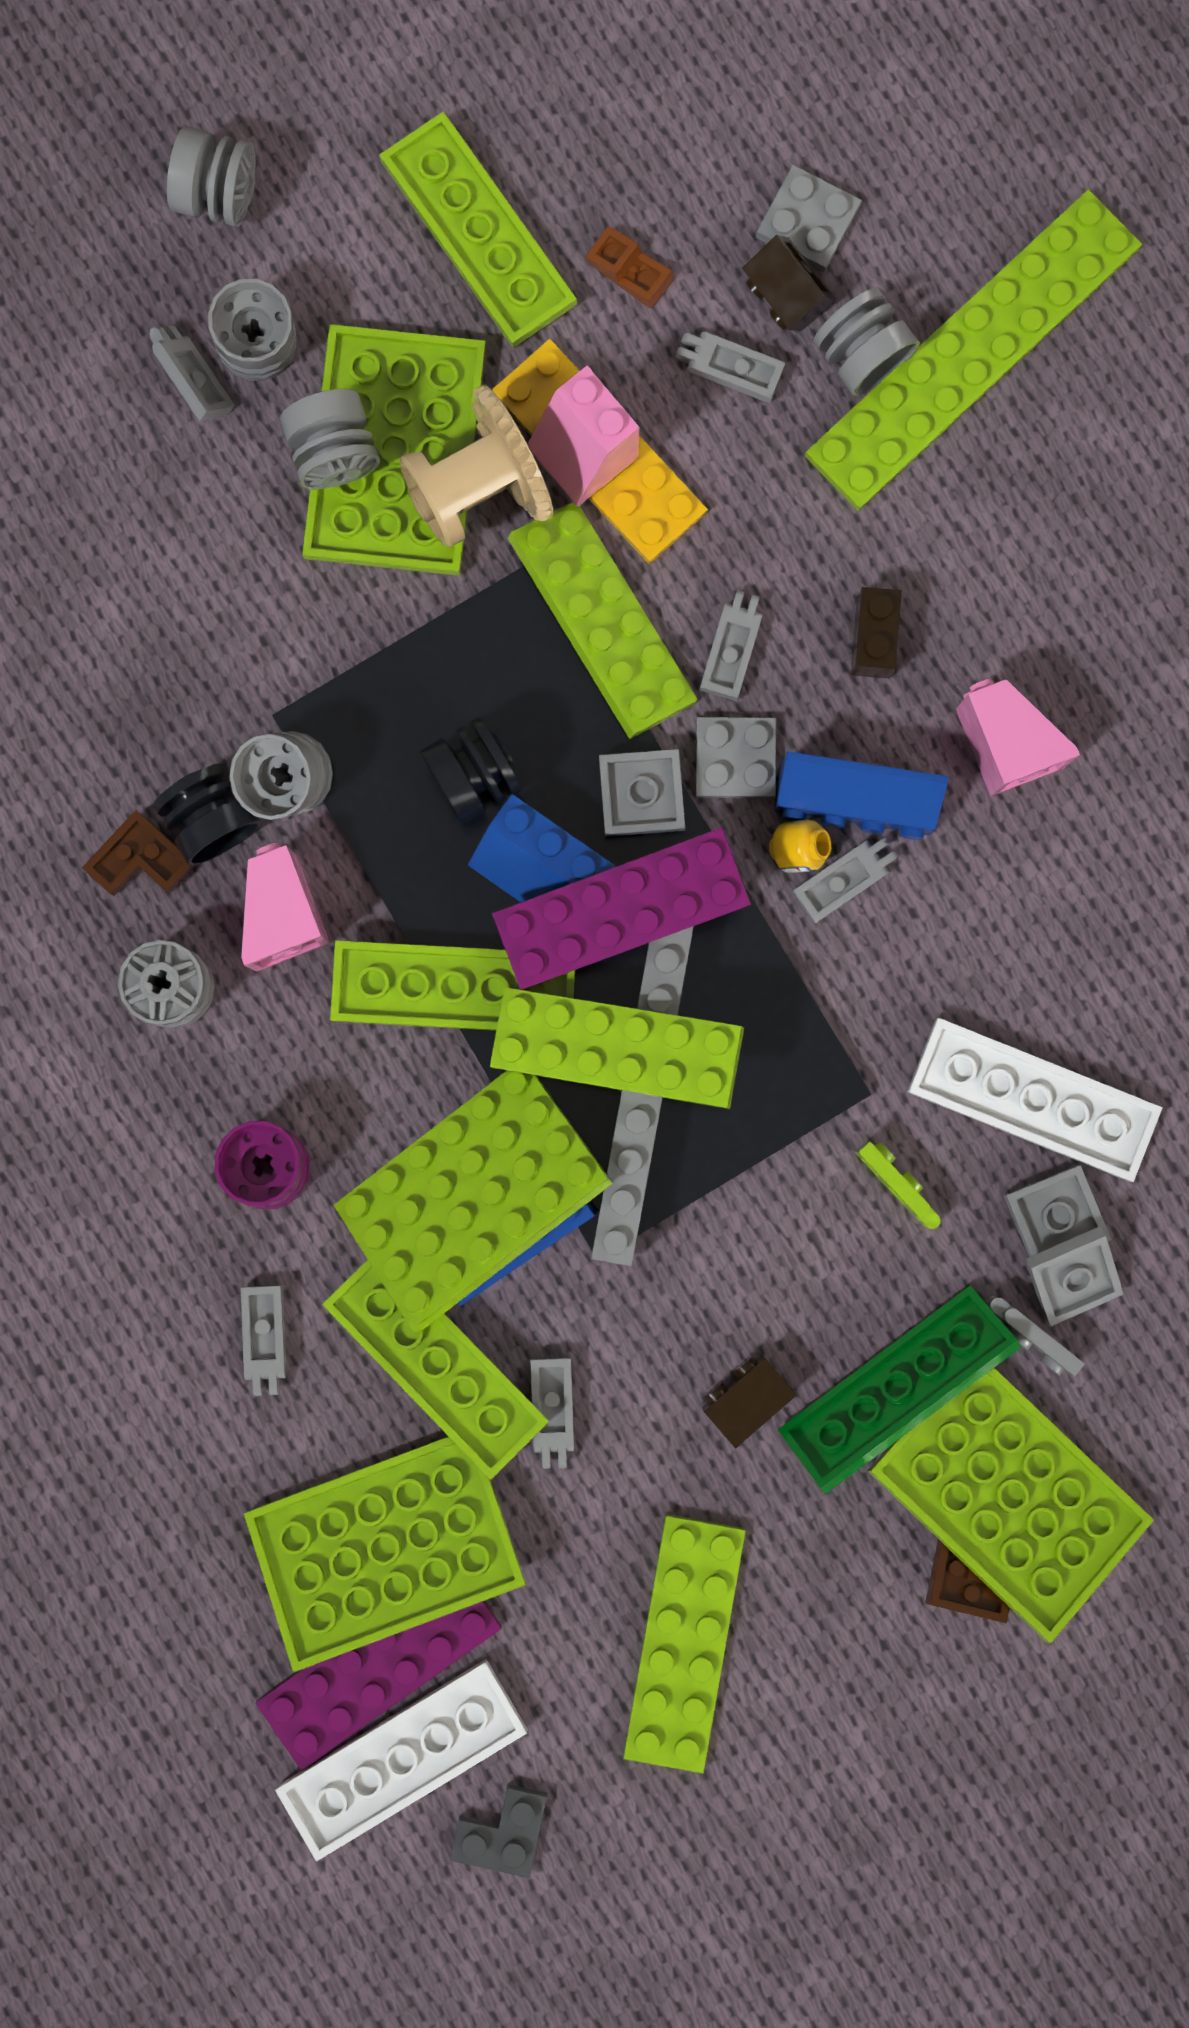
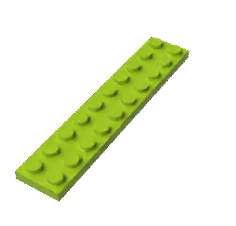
M1088 189L926 339L906 362L903 361L812 445L805 452V457L859 512L1137 253L1143 244Z

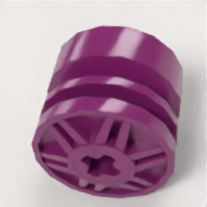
M248 1121L234 1127L221 1140L215 1154V1174L220 1187L233 1200L258 1209H278L292 1203L304 1191L310 1177V1158L305 1145L290 1131L267 1121ZM262 1159L265 1161L271 1160L270 1165L275 1168L271 1175L267 1173L261 1175L263 1169L258 1165Z

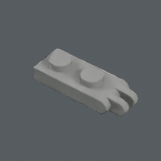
M173 324L151 328L150 338L153 342L152 349L154 355L197 419L201 422L229 414L235 406L191 339L188 336H181Z
M701 332L700 337L684 333L681 343L694 349V352L679 347L675 357L680 361L688 363L687 370L689 372L769 404L771 403L785 368V362L708 332Z
M739 590L736 592L733 605L728 603L724 605L699 691L733 701L738 700L763 613L756 612L760 596L752 594L749 607L745 609L740 607L745 592Z
M886 838L881 839L873 846H871L868 840L864 841L792 891L814 925L890 873L886 866L898 858L896 852L892 851L882 859L877 854L889 845Z
M283 1285L241 1287L245 1380H252L254 1396L263 1395V1379H269V1394L279 1395V1379L286 1378Z
M997 1296L988 1298L986 1304L1000 1320L1013 1329L1011 1333L1018 1340L1019 1344L1026 1350H1029L1033 1345L1042 1352L1044 1356L1040 1361L1054 1373L1060 1376L1065 1371L1072 1376H1076L1085 1365V1363L1004 1299Z
M571 1357L532 1358L530 1360L532 1404L550 1421L533 1438L534 1453L542 1452L543 1469L551 1468L550 1452H558L559 1468H567L566 1452L574 1451Z

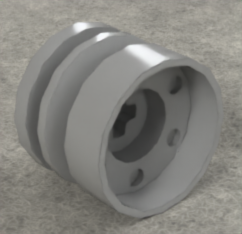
M184 126L175 139L168 168L167 203L170 211L199 218L203 214L206 205H208V214L211 221L220 223L224 218L225 224L239 227L245 219L255 186L256 158L254 144L241 139L235 144L233 138L224 136L216 149L212 133Z
M239 279L225 285L214 296L208 311V329L222 364L234 375L248 381H266L281 374L291 363L297 349L296 329L293 323L292 312L285 296L273 285L259 279ZM254 330H259L261 336H257L255 342H250L248 336H253Z
M878 287L868 289L842 305L821 326L813 340L818 350L822 352L827 350L825 359L828 363L834 364L847 358L839 369L838 376L855 397L863 395L876 387L903 361L906 362L910 359L920 345V341L903 320L886 326L896 309L890 303L884 304L886 296Z
M335 389L304 397L283 410L279 417L289 447L296 449L292 459L295 467L298 468L297 475L302 487L326 489L347 484L366 476L376 469L380 463L377 449L373 446L372 434L364 430L368 421L359 393L351 389Z
M288 731L256 736L241 745L232 759L229 777L233 794L244 809L256 817L273 820L310 812L320 805L330 791L333 771L330 757L321 743L308 734ZM285 767H289V768H288V773H289L290 775H293V779L290 780V781H288V780H289V774H287L286 772H284Z
M164 940L144 943L132 951L120 968L118 980L121 1000L132 1015L145 1023L173 1029L191 1025L201 1018L212 1003L215 987L212 971L200 955L176 942ZM158 977L162 979L166 977L171 982L169 990H161L159 986L155 985Z

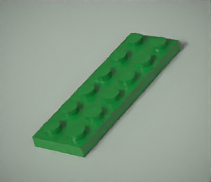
M970 1285L780 1427L778 1431L826 1495L1020 1349L1021 1346L1014 1335Z

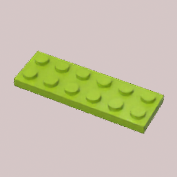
M444 111L379 154L380 161L512 348H515L577 305V298Z
M571 502L553 511V516L545 521L534 520L511 531L508 536L509 542L629 739L688 709L698 701L580 506L576 507Z
M335 940L330 1021L496 1031L504 987L519 990L520 988L506 950ZM575 970L522 990L574 999Z
M504 987L490 1067L730 1109L744 1027Z
M368 1260L322 1304L490 1480L550 1422L445 1313L421 1332L416 1333L411 1330Z
M670 1514L665 1515L623 1759L704 1774L744 1544L745 1528Z

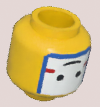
M814 820L788 821L776 828L773 838L769 843V851L777 866L784 872L816 871L823 866L825 860L830 855L831 840L828 832Z

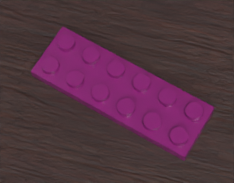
M721 827L492 913L519 988L522 990L747 907L751 903L724 829Z
M483 1601L299 1670L259 1698L255 1704L302 1771L502 1629V1625L487 1603Z

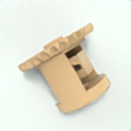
M486 385L475 389L473 394L475 401L472 408L478 421L476 427L481 438L480 440L432 466L421 451L416 454L414 452L406 453L401 456L399 462L402 474L409 488L410 498L423 521L428 523L438 540L448 547H452L465 539L464 530L458 515L505 489L535 520L545 521L553 516V506L548 489L524 437L503 403Z

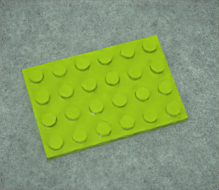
M329 325L322 391L351 389L359 393L368 421L364 430L372 434L373 446L377 449L380 463L372 472L353 482L326 489H310L302 552L304 559L460 576L464 540L452 547L444 546L438 540L428 523L423 521L410 498L409 488L402 474L399 462L402 455L411 452L416 454L421 451L432 466L476 442V424H478L472 408L475 401L473 394L475 389L482 386L486 341ZM468 510L458 515L464 534Z
M505 1071L334 1204V1207L411 1330L419 1333L613 1183L536 1075Z
M995 1368L889 1446L867 1470L1047 1643L1054 1641L1154 1521L1149 1514Z
M450 1437L244 1513L293 1672L527 1585L492 1481Z

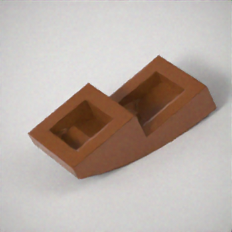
M607 226L585 256L586 260L600 273L651 309L675 279L671 269L642 253L638 243L610 226Z

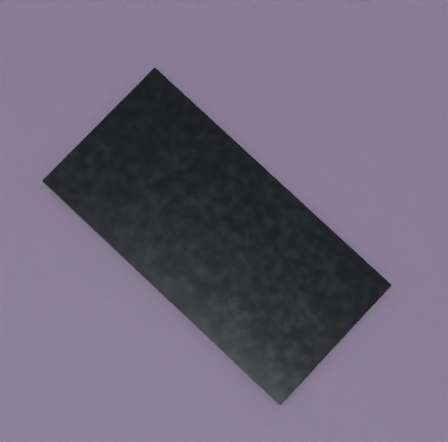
M525 566L272 715L282 732L295 731L308 734L321 743L330 757L333 776L330 791L323 802L409 945L505 950L492 913L521 903L468 866L489 825L511 796L504 782L497 783L504 801L498 803L485 790L480 793L485 812L462 825L420 753L422 749L441 738L454 751L461 749L456 731L460 727L465 730L472 742L478 739L470 723L477 717H480L484 724L497 734L516 767V776L522 791L516 793L515 796L616 867L711 832L682 784L685 831L605 837L599 755L661 751L662 749L650 729L632 739L628 738ZM747 889L746 892L751 905L693 927L677 1015L744 1027L730 1109L662 1097L637 1236L872 1095ZM649 943L576 969L574 999L637 1009ZM460 1029L491 1082L507 1071L490 1067L496 1031ZM537 1076L607 1174L622 1090ZM603 1191L592 1199L599 1212L578 1227L592 1251Z

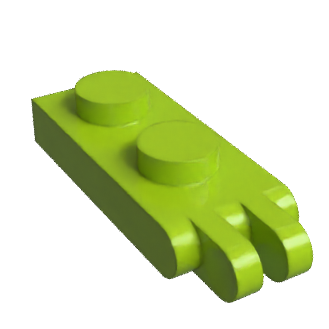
M865 1141L854 1152L924 1227L935 1229L940 1225L941 1220L938 1214L919 1194L923 1187L909 1172L906 1171L901 1175L891 1164L896 1160L895 1157L882 1143L878 1142L874 1146L870 1141Z

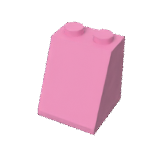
M586 366L555 391L527 445L533 456L578 507L638 458L640 427L592 370Z
M989 678L969 687L970 692L963 695L964 700L956 708L990 797L1064 769L1080 756L1078 748L1006 679L994 684L993 679Z
M279 843L256 850L257 856L248 859L241 958L244 966L256 972L330 944L297 855L287 845L280 847Z

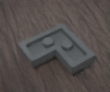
M507 1785L499 1825L459 1816L450 1861L530 1878L547 1793Z

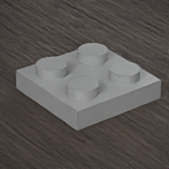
M792 165L757 230L756 238L768 243L776 235L789 237L810 266L825 273L862 200Z
M697 717L696 798H775L776 718Z
M679 749L599 755L605 837L685 831Z
M1081 1165L1073 1166L1004 1195L1029 1257L1097 1227L1102 1229L1107 1237V1241L1112 1240Z
M1100 1227L1025 1259L1043 1315L1050 1327L1124 1295L1107 1237Z

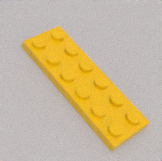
M548 339L495 386L492 391L513 418L532 436L555 391L576 375L579 370L554 342ZM640 436L638 458L588 498L649 565L708 512V509Z

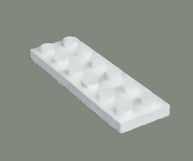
M936 1018L907 1093L1129 1182H1134L1163 1108L941 1018Z
M487 1659L277 1785L275 1791L317 1862L527 1734L528 1729Z

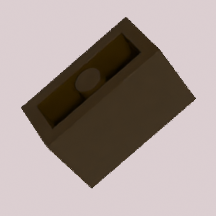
M774 236L742 267L749 277L746 281L748 287L759 299H766L773 308L770 311L771 317L783 330L787 328L793 331L803 330L836 300L789 237Z
M861 588L856 600L850 675L888 679L892 676L896 669L902 590Z
M752 1355L749 1356L734 1370L738 1375L727 1386L722 1382L718 1383L703 1397L707 1401L702 1407L703 1412L735 1449L797 1396L763 1355L758 1359H755Z

